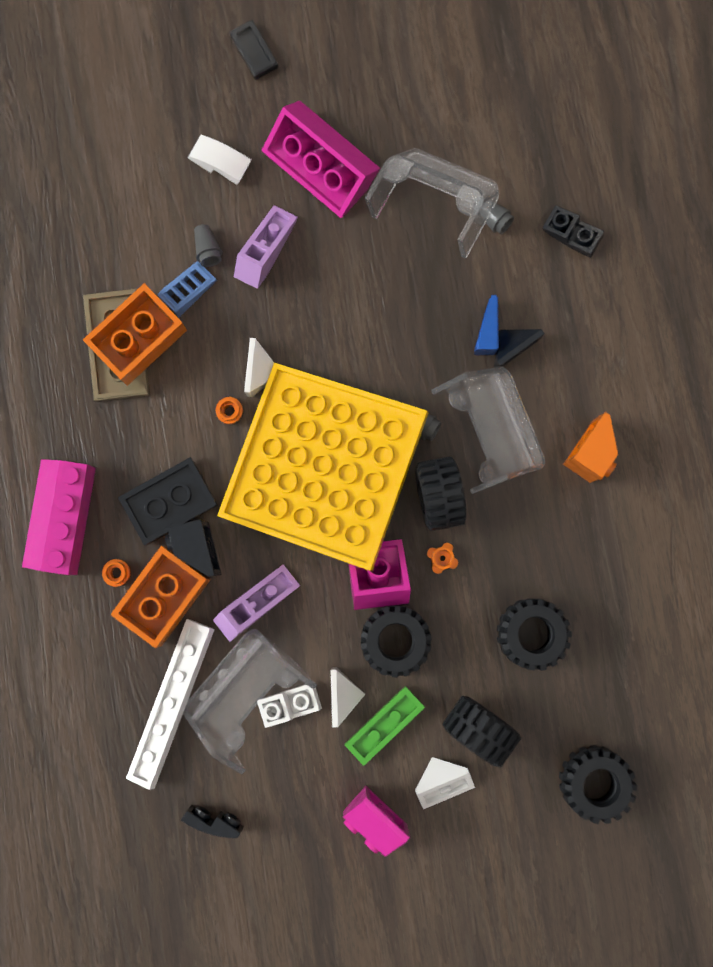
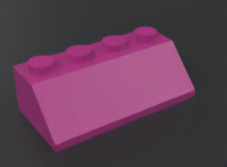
M301 101L282 108L261 150L340 218L344 217L368 190L380 170V167Z
M41 459L22 567L63 575L78 574L95 467L75 462Z

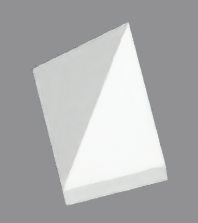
M250 338L244 389L247 397H253L266 386L274 364L256 338Z
M337 667L331 668L332 727H339L365 695Z
M432 757L415 791L423 809H426L471 790L475 786L467 768Z

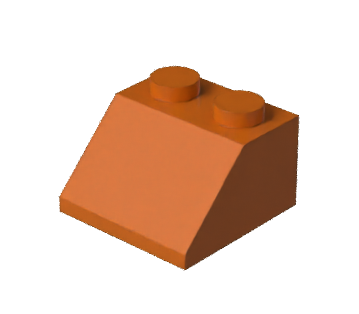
M604 412L591 422L563 464L589 483L598 479L602 480L604 476L606 478L609 477L617 465L613 462L618 456L611 417L608 413Z

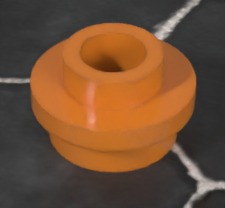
M233 397L221 399L216 405L218 419L225 424L238 422L243 415V407L239 400ZM229 406L234 407L235 410L230 416L225 414V409Z
M113 559L104 565L102 577L110 586H122L130 578V568L125 561ZM115 568H119L121 570V576L119 578H115L113 576V570Z

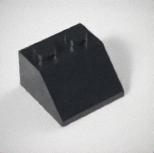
M199 519L167 528L169 535H165V541L169 552L173 551L175 557L207 576L222 575L209 522Z

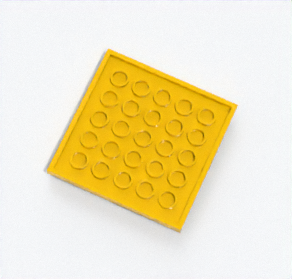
M274 363L217 516L372 571L425 425L428 411Z

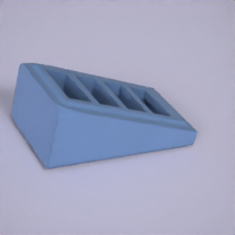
M197 261L165 286L157 296L174 314L180 317L217 280ZM198 272L206 281L201 283L194 274ZM189 279L197 286L195 290L186 283ZM181 286L190 293L186 297L178 290ZM174 293L181 299L179 303H176L171 298Z

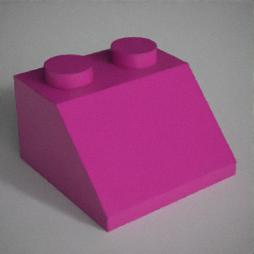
M402 539L382 542L372 571L349 564L354 610L409 603L411 588Z
M367 786L361 790L343 811L345 826L354 834L359 832L366 838L365 844L376 854L380 851L386 857L410 838L407 823Z

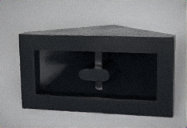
M542 329L499 330V348L495 355L494 368L497 371L538 342L545 333Z

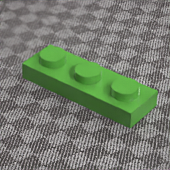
M404 686L344 745L364 766L415 718L425 706Z

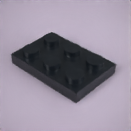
M191 457L118 497L144 546L168 534V527L188 523L218 506Z

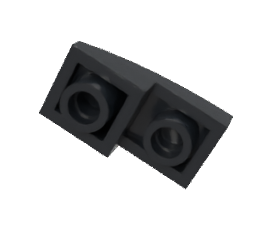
M556 205L543 226V231L589 258L592 257L604 236L603 230L580 221L579 215Z
M191 805L181 819L182 822L201 832L224 838H238L244 827L240 824V819L230 812L225 814L220 811L216 819L213 820L210 817V812L201 806L195 807Z

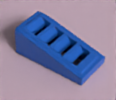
M491 295L487 303L474 355H495L499 348L497 295Z

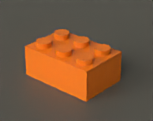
M144 283L91 331L83 341L128 386L177 341L187 329L183 322Z
M161 546L110 615L154 648L161 647L210 582L211 578L175 557L173 551H168L167 546Z

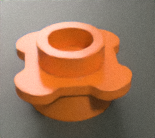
M444 543L442 547L436 549L432 547L428 550L427 556L432 560V570L434 573L440 574L445 569H455L458 566V560L454 558L452 552V544ZM441 556H445L444 561L440 560Z

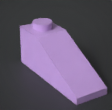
M273 206L238 253L234 278L258 289L274 265L297 221V216Z
M281 565L223 609L213 621L229 642H231L300 585L287 568Z

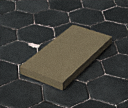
M137 289L83 295L87 335ZM88 346L95 402L150 396L147 368L127 386Z

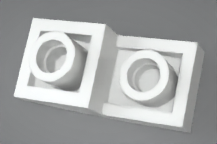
M200 135L188 156V159L211 173L215 170L236 185L240 182L251 159L235 149L204 135Z
M314 682L257 701L265 728L322 709Z

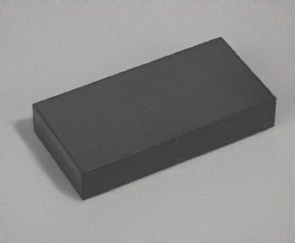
M253 20L229 32L230 37L255 80L278 68L277 61Z

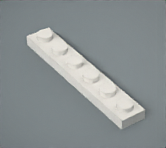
M186 619L126 779L146 789H155L215 629Z

